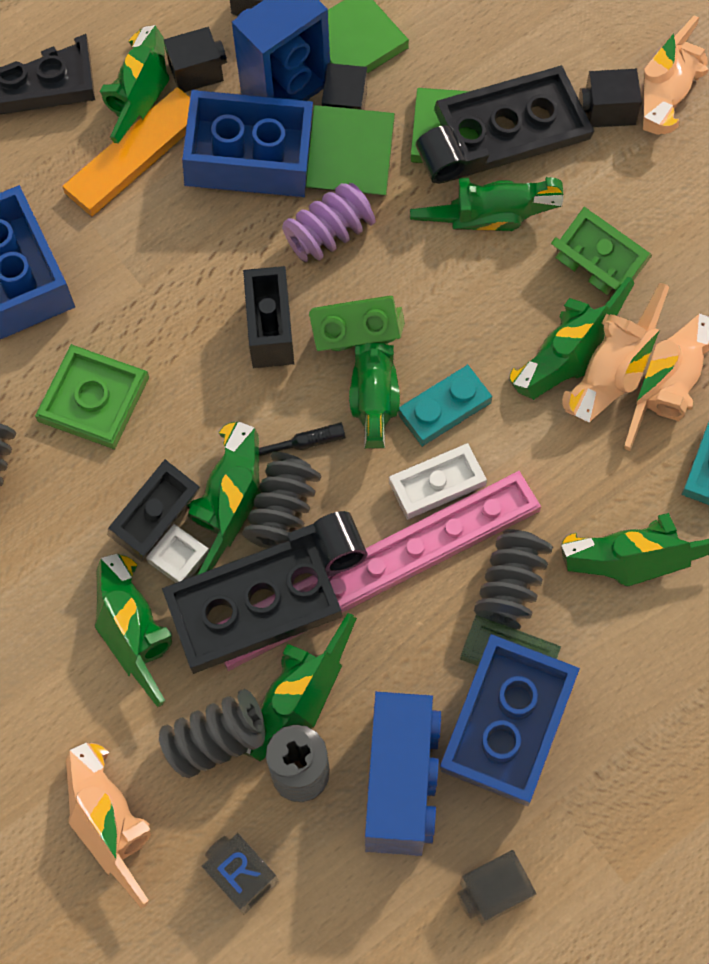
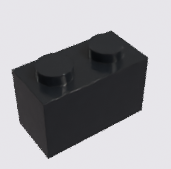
M286 267L243 270L252 367L295 365Z
M164 459L108 527L107 535L142 562L186 509L187 505L195 498L200 486Z

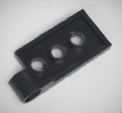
M561 65L437 100L434 111L441 126L433 128L420 136L416 141V148L431 181L440 184L590 140L594 129ZM539 106L547 110L550 117L546 119L539 118L533 114L531 108ZM505 117L511 120L515 127L504 129L496 123L495 119ZM469 127L478 133L479 138L473 140L466 139L460 134L459 129Z
M338 511L325 515L309 526L287 533L289 541L162 588L193 674L343 617L342 610L328 577L356 567L368 555L350 512ZM304 573L312 574L318 579L317 585L307 592L298 591L293 587L295 578ZM261 589L270 590L275 594L273 603L265 608H257L250 603L252 595ZM225 605L233 610L231 618L223 624H213L208 620L209 612L216 606Z

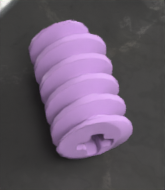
M341 183L335 188V193H326L322 197V202L314 201L311 203L309 211L300 210L296 214V220L291 218L285 220L282 229L288 243L302 261L308 262L307 255L309 253L320 261L323 259L321 245H324L329 251L333 252L337 249L333 237L337 236L342 242L347 243L350 240L347 232L348 227L359 235L363 231L360 219H363L370 226L375 224L376 220L370 203L362 191L353 183Z

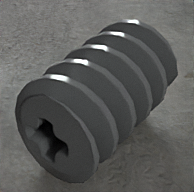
M272 452L271 458L273 462L268 463L265 470L267 477L262 479L259 486L262 493L256 495L253 502L256 509L250 511L248 521L251 525L244 527L242 535L247 540L266 549L289 541L287 533H290V528L301 529L304 527L305 523L294 516L295 512H309L310 506L300 500V498L314 497L316 491L307 485L306 481L319 482L321 479V474L312 469L310 464L288 453Z
M507 529L503 531L502 535L497 537L495 544L497 551L491 555L490 563L492 567L486 571L485 579L487 583L481 586L479 594L482 599L476 602L474 611L478 617L493 625L517 630L521 628L517 618L530 619L533 613L529 608L523 606L522 602L533 603L536 602L538 597L535 592L527 589V586H541L543 581L539 575L532 571L546 570L548 565L545 559L537 555L551 554L553 546L532 533Z
M246 689L238 691V703L231 696L223 698L221 703L222 709L215 703L208 705L205 710L206 716L197 710L191 713L190 722L183 717L175 720L174 729L168 724L161 727L159 743L168 763L182 777L191 778L198 775L201 770L207 771L215 767L216 763H225L232 756L238 757L245 754L248 749L254 750L263 745L266 732L264 718L256 698L250 691Z
M300 725L284 727L273 735L267 745L266 760L274 787L282 797L292 802H306L315 799L324 791L329 781L330 768L325 742L316 731L307 726ZM299 760L305 767L298 769L294 762Z

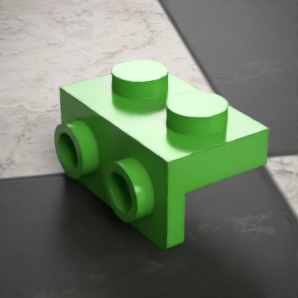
M586 207L582 208L561 239L555 237L551 242L559 251L555 257L557 260L574 272L579 266L592 274L588 282L607 296L612 289L617 291L627 277L632 278L634 281L652 257L650 252Z
M393 296L314 307L309 312L317 351L329 349L332 351H342L350 349L355 345L366 343L387 344L401 338L405 324L402 307L396 308Z

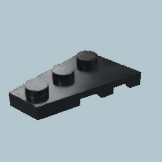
M87 34L74 38L75 44L57 51L54 46L41 51V58L29 63L22 64L15 61L0 67V115L95 100Z

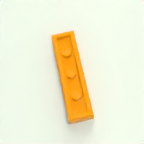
M176 87L149 110L144 119L140 118L134 123L119 143L112 142L62 186L64 193L93 217L186 135L190 97Z

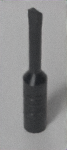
M342 422L297 433L291 440L259 448V456L290 448L303 450L320 444L330 443L331 441L345 439Z

